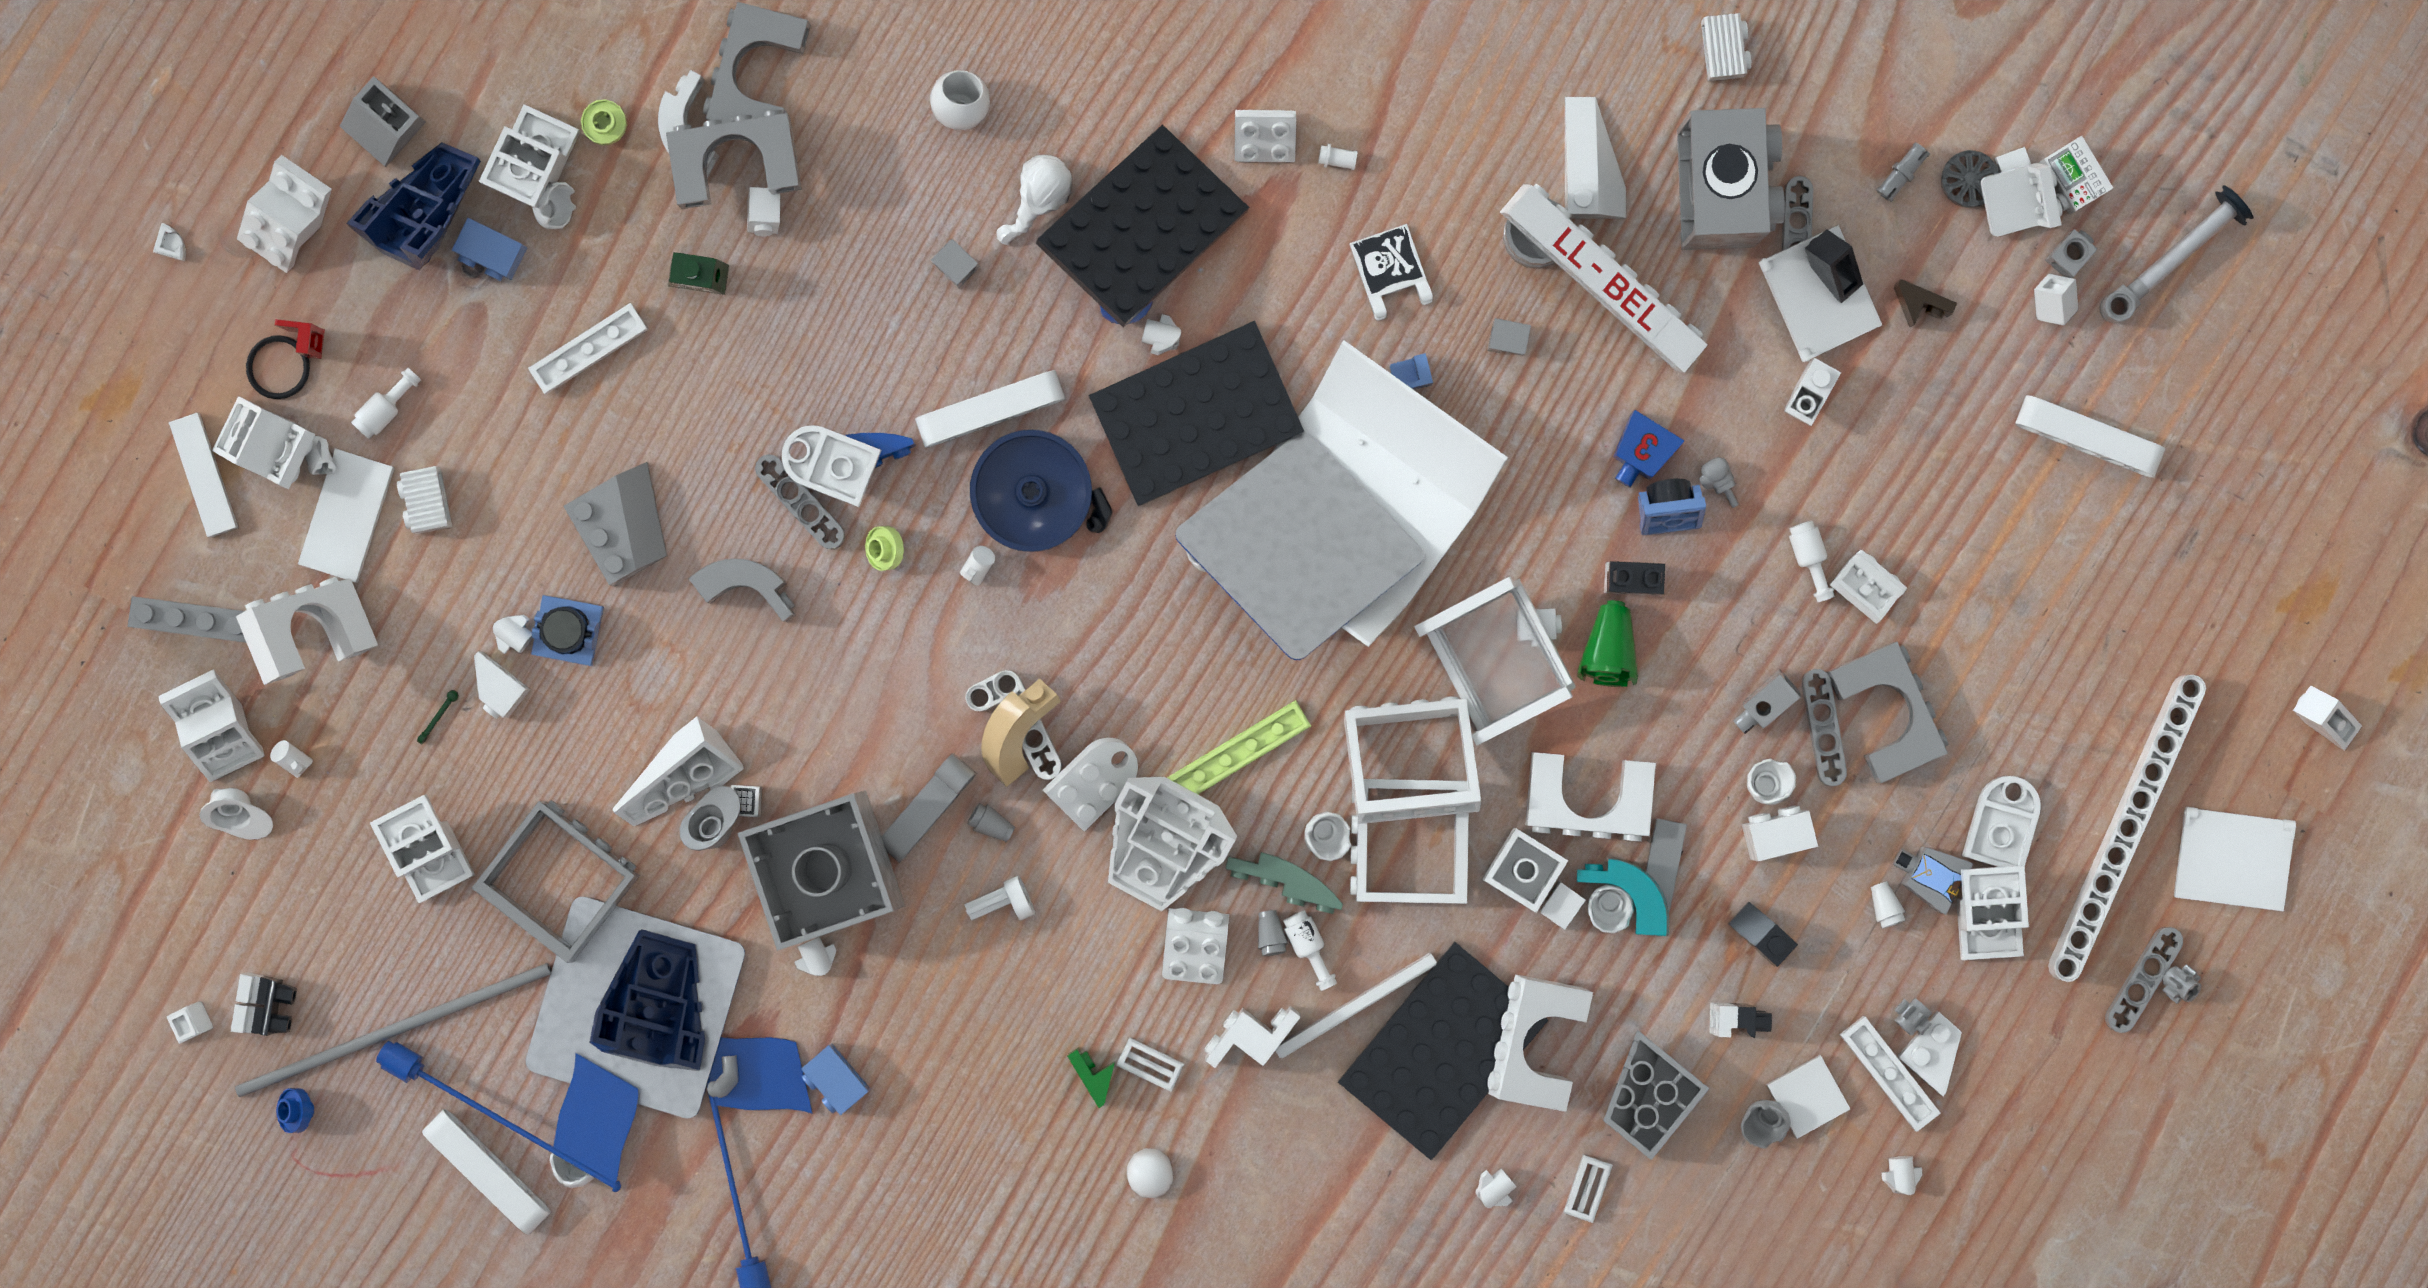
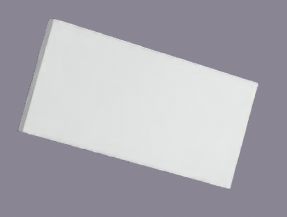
M335 449L332 456L336 467L335 472L326 475L298 564L343 579L351 578L352 582L358 583L395 467Z

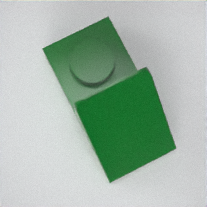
M1078 1047L1068 1053L1067 1057L1096 1105L1100 1108L1105 1104L1115 1061L1094 1073L1092 1068L1096 1065L1087 1051L1082 1053Z

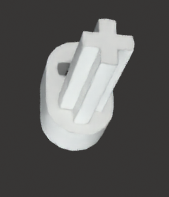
M1019 876L1004 881V887L964 904L971 921L1009 904H1012L1020 921L1035 915L1031 899Z

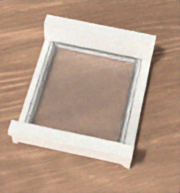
M1509 576L1414 626L1419 637L1425 634L1428 635L1460 698H1467L1468 712L1477 729V732L1472 734L1476 746L1573 697L1571 690L1576 688V685L1520 579L1512 581Z

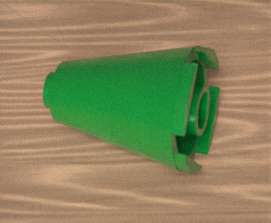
M1609 600L1607 604L1600 606L1577 669V677L1580 680L1585 681L1586 676L1594 678L1593 684L1608 687H1627L1628 681H1632L1633 685L1637 684L1638 670L1631 610L1625 607L1624 602Z

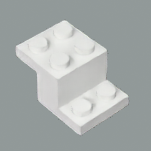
M523 105L513 128L510 129L504 126L479 182L537 208L548 183H556L581 131L527 105Z
M281 155L274 161L269 181L247 201L237 240L267 259L272 265L287 273L294 267L299 247L321 227L332 189Z
M238 396L212 451L240 467L289 489L299 476V467L305 455L313 447L315 434L288 419Z
M214 669L159 696L160 705L176 724L181 748L209 782L217 780L265 756L263 747L248 730L242 704Z
M427 794L370 822L397 878L405 876L418 903H422L475 876L448 821L441 822Z
M2025 866L1961 869L1963 898L1956 899L1961 960L2024 956L2022 928L2029 927Z
M1291 1006L1286 1011L1281 1008L1271 1021V1025L1274 1026L1271 1030L1244 1008L1239 1013L1233 1010L1223 1023V1027L1226 1028L1224 1033L1220 1037L1215 1034L1204 1048V1051L1208 1053L1205 1061L1216 1068L1232 1045L1235 1044L1264 1066L1300 1019V1013Z

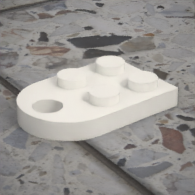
M811 425L795 430L787 438L782 449V463L786 473L795 482L860 507L882 450L824 427ZM797 442H802L807 447L806 456L800 460L794 459L790 454L792 445Z
M1098 739L1089 744L1043 791L1083 831H1086L1118 799L1128 778H1136L1138 771L1137 758L1130 747L1119 739ZM1123 751L1125 753L1124 759L1118 764H1112L1113 755Z
M2002 776L1986 784L1977 801L1962 853L1963 857L1997 867L2025 866L2041 809L2039 795L2029 782L2015 776ZM2011 783H2016L2021 788V795L2015 801L2009 800L2005 794L2006 787Z

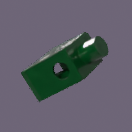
M673 252L668 287L725 295L729 265L715 258Z

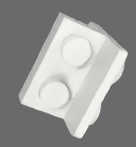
M1235 110L1236 162H1295L1296 111Z

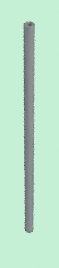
M545 963L235 1086L238 1097L245 1096L551 975L550 966L548 963Z

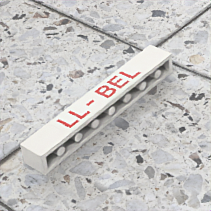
M1523 184L1500 213L1675 371L1685 373L1708 345L1701 339L1703 333L1690 323L1688 326L1679 319L1682 316L1681 313L1670 304L1664 306L1657 299L1660 296L1659 293L1651 286L1645 284L1643 287L1636 280L1638 276L1636 272L1625 264L1621 267L1614 260L1616 256L1614 252L1603 244L1599 247L1592 240L1594 235L1581 224L1577 227L1570 220L1572 215L1559 204L1555 207L1547 200L1550 195L1537 184L1534 186Z

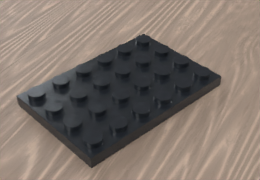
M1162 124L1037 239L1036 245L1124 328L1242 218L1250 207Z
M1255 321L1088 395L1138 507L1304 432Z
M1454 941L1437 961L1436 966L1432 967L1337 1082L1432 1161L1489 1092L1488 1077L1494 1071L1496 1062L1494 1051L1496 1044L1501 1040L1503 1031L1501 1020L1503 1014L1508 1009L1509 986ZM1547 1018L1537 1021L1528 1030L1523 1043V1051L1549 1021Z

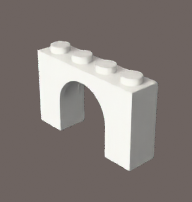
M333 577L319 583L320 587L314 588L312 584L295 590L296 594L289 596L288 592H283L271 597V602L264 603L263 599H259L245 605L246 611L236 616L264 685L291 677L305 669L291 635L290 626L294 612L306 613L314 617L323 626L338 662L361 655L378 646L351 578L338 581L337 577Z
M1531 752L1525 825L1532 826V832L1550 833L1551 828L1563 829L1562 835L1581 836V830L1593 831V837L1606 839H1611V833L1624 834L1623 840L1642 841V836H1650L1656 763L1622 760L1620 792L1617 802L1609 812L1600 817L1584 818L1572 812L1563 799L1562 776L1564 755Z
M1515 974L1514 982H1511L1508 989V1009L1503 1014L1501 1020V1027L1503 1029L1501 1040L1496 1044L1494 1051L1496 1059L1494 1071L1488 1077V1094L1500 1100L1566 1112L1573 1082L1562 1076L1532 1071L1523 1055V1043L1528 1030L1537 1021L1546 1017H1561L1587 1022L1593 992L1578 986Z

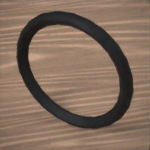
M281 335L270 336L258 342L251 349L247 357L246 374L250 384L259 394L271 399H285L295 395L304 387L309 377L310 361L308 357L301 355L304 366L303 375L299 383L291 390L283 393H273L263 389L255 380L252 370L256 353L263 346L272 342L288 343L295 349L297 343L296 340Z

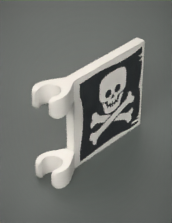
M1407 224L1349 243L1373 315L1377 321L1387 317L1382 296L1415 285L1421 304L1426 305L1432 302L1433 295Z

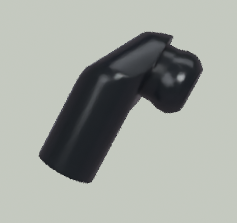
M1099 487L1092 491L1091 501L1095 508L1090 519H1087L1086 522L1087 529L1092 533L1104 531L1113 514L1102 488Z

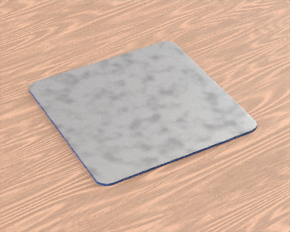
M1304 432L1289 439L1177 528L1175 534L1178 543L1271 640L1293 660H1302L1416 568L1424 558L1422 548L1310 434Z
M588 897L576 898L571 904L562 939L572 946L605 902ZM616 906L573 963H566L556 955L552 974L549 978L526 1056L528 1069L537 1074L571 1083L575 1066V1053L638 1088L639 1105L687 1119L696 1116L701 1107L744 961V947L740 943ZM641 929L695 944L699 983H696L698 1002H701L702 1012H699L701 1031H704L705 1035L699 1071L649 1065L601 1052L589 1043L595 1012L633 940Z

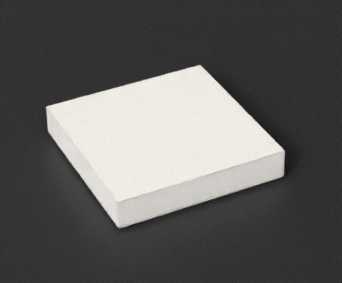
M1821 1055L1766 1084L1775 1101L1779 1102L1789 1113L1790 1128L1797 1139L1850 1110Z

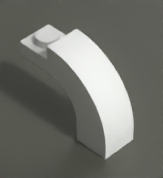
M692 70L689 71L687 76L683 75L680 78L675 89L678 92L677 96L665 91L660 103L658 113L659 132L668 153L666 132L674 131L673 127L687 125L689 110L705 81L701 75ZM715 151L712 152L708 159L707 178L719 158Z

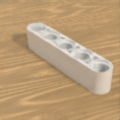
M1052 370L915 418L924 447L928 448L1065 400V396L1056 370Z
M2026 395L2015 423L2016 426L2152 478H2155L2165 452V448L2161 445Z
M443 1109L422 1130L426 1139L523 1233L530 1235L551 1213L545 1203L448 1110Z

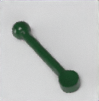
M450 690L447 693L446 701L424 732L420 734L417 739L418 743L422 745L427 740L430 732L450 704L458 699L457 691Z

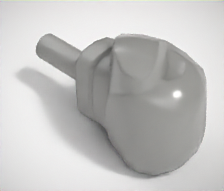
M1717 457L1705 463L1701 468L1702 476L1699 478L1702 486L1707 490L1714 489L1716 494L1724 492L1731 507L1738 506L1739 503L1730 489L1736 483L1733 480L1734 477L1726 459Z

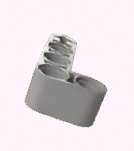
M952 753L937 769L932 779L882 835L887 853L900 863L973 780L977 772L955 753Z

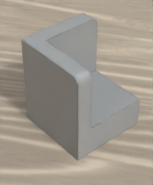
M953 239L949 240L931 259L932 263L958 288L980 267Z
M1495 318L1492 324L1487 351L1495 353L1504 351L1524 355L1531 325Z

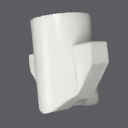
M1162 314L1160 322L1147 319L1142 342L1153 345L1151 353L1155 355H1160L1169 350H1176L1179 346L1181 329L1175 325L1170 316Z
M314 436L313 447L305 455L308 470L312 475L333 474L336 467L328 449V442L323 437Z
M985 546L975 547L962 567L960 574L974 585H980L995 561L994 553Z
M507 616L494 623L493 633L496 636L498 650L506 654L510 647L519 653L526 649L533 639L532 632L525 627L530 620L527 616Z
M286 740L278 742L270 754L273 762L296 778L300 777L313 762L310 757Z
M818 937L798 946L802 958L794 962L797 969L814 976H822L829 972L836 954L834 944L824 947L821 938Z
M1913 1156L1888 1158L1889 1171L1882 1172V1180L1891 1188L1893 1193L1914 1194L1916 1185L1922 1177V1167L1913 1166Z
M1502 1168L1492 1176L1486 1170L1480 1175L1479 1185L1475 1193L1487 1208L1508 1206L1512 1202L1508 1194L1517 1186Z

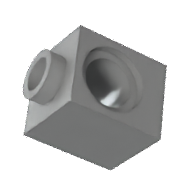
M2074 229L2064 237L2045 261L2062 276L2072 278L2097 251V248L2093 245L2094 240L2082 230L2078 232ZM2068 245H2074L2079 249L2080 256L2078 260H2073L2067 255Z

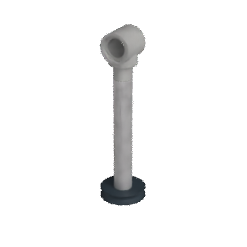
M2226 185L2222 186L2223 191L2221 193L2216 191V197L2221 205L2127 287L2121 285L2115 292L2105 296L2100 304L2102 317L2111 323H2120L2127 320L2141 305L2139 301L2233 218L2242 225L2247 224V218L2253 219L2254 216L2239 195ZM2114 299L2123 302L2125 309L2122 315H2117L2111 310V302Z

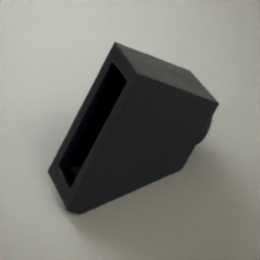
M1828 229L1814 238L1805 247L1811 268L1840 303H1843L1863 285L1852 246Z
M1749 901L1728 923L1765 959L1776 967L1798 946L1789 935Z

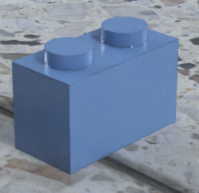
M467 218L452 248V251L459 255L458 261L472 268L477 263L487 268L484 274L498 281H501L503 276L512 280L527 250V247L470 218Z
M832 1043L801 1068L805 1073L802 1076L805 1083L812 1090L817 1088L824 1096L822 1102L831 1113L837 1111L840 1116L871 1090Z

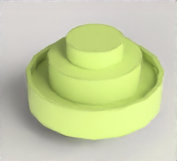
M606 99L596 100L583 111L581 125L585 135L591 141L600 145H611L619 141L625 134L627 119L622 108L613 101Z
M891 526L874 527L866 538V556L869 563L875 569L884 571L892 570L899 566L903 559L904 547L902 538L895 528Z

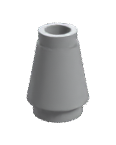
M979 803L967 823L973 827V831L1003 840L1004 842L1009 840L1015 829V826L1011 825L1010 822L988 804L984 806Z
M1276 910L1258 913V949L1262 950V956L1286 953L1285 945L1288 942Z

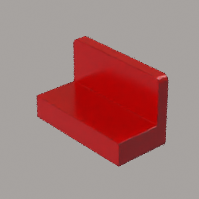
M275 319V326L286 331L298 332L296 353L313 359L322 358L325 329L312 323Z

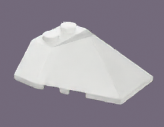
M1166 777L1128 778L1115 803L1116 817L1112 833L1114 839L1110 856L1108 883L1163 911L1182 896L1190 886L1197 881L1199 882L1210 870L1224 862L1237 835L1218 805Z

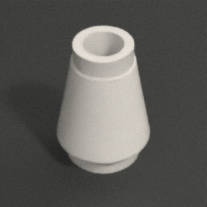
M1888 881L1870 887L1877 923L1880 922L1882 929L1906 921L1903 915L1906 912L1889 886Z

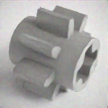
M2187 964L2182 969L2178 966L2170 968L2163 977V984L2166 986L2163 991L2167 994L2166 996L2177 1004L2181 999L2186 1002L2194 1000L2201 990V984L2198 982L2201 977L2197 975L2198 972Z
M1916 998L1911 1003L1904 999L1895 1008V1012L1899 1016L1894 1021L1911 1036L1916 1031L1923 1035L1932 1025L1928 1020L1932 1012Z

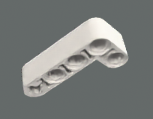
M1005 670L970 687L965 699L967 705L974 711L982 712L999 705L1009 694L1002 692L999 687V681L1007 675L1015 679L1016 686L1013 692L1018 696L1026 689L1016 673ZM978 689H983L988 694V702L981 707L976 706L972 701V695ZM1039 719L1030 728L1028 733L1031 730H1038L1043 736L1042 744L1039 747L1033 748L1027 744L1025 736L1022 747L1038 777L1050 780L1054 779L1062 771V762L1041 719ZM1047 746L1050 748V752L1045 753L1047 759L1056 762V765L1053 767L1054 773L1051 775L1048 771L1042 772L1040 770V767L1044 764L1041 756L1034 759L1032 753L1042 751Z

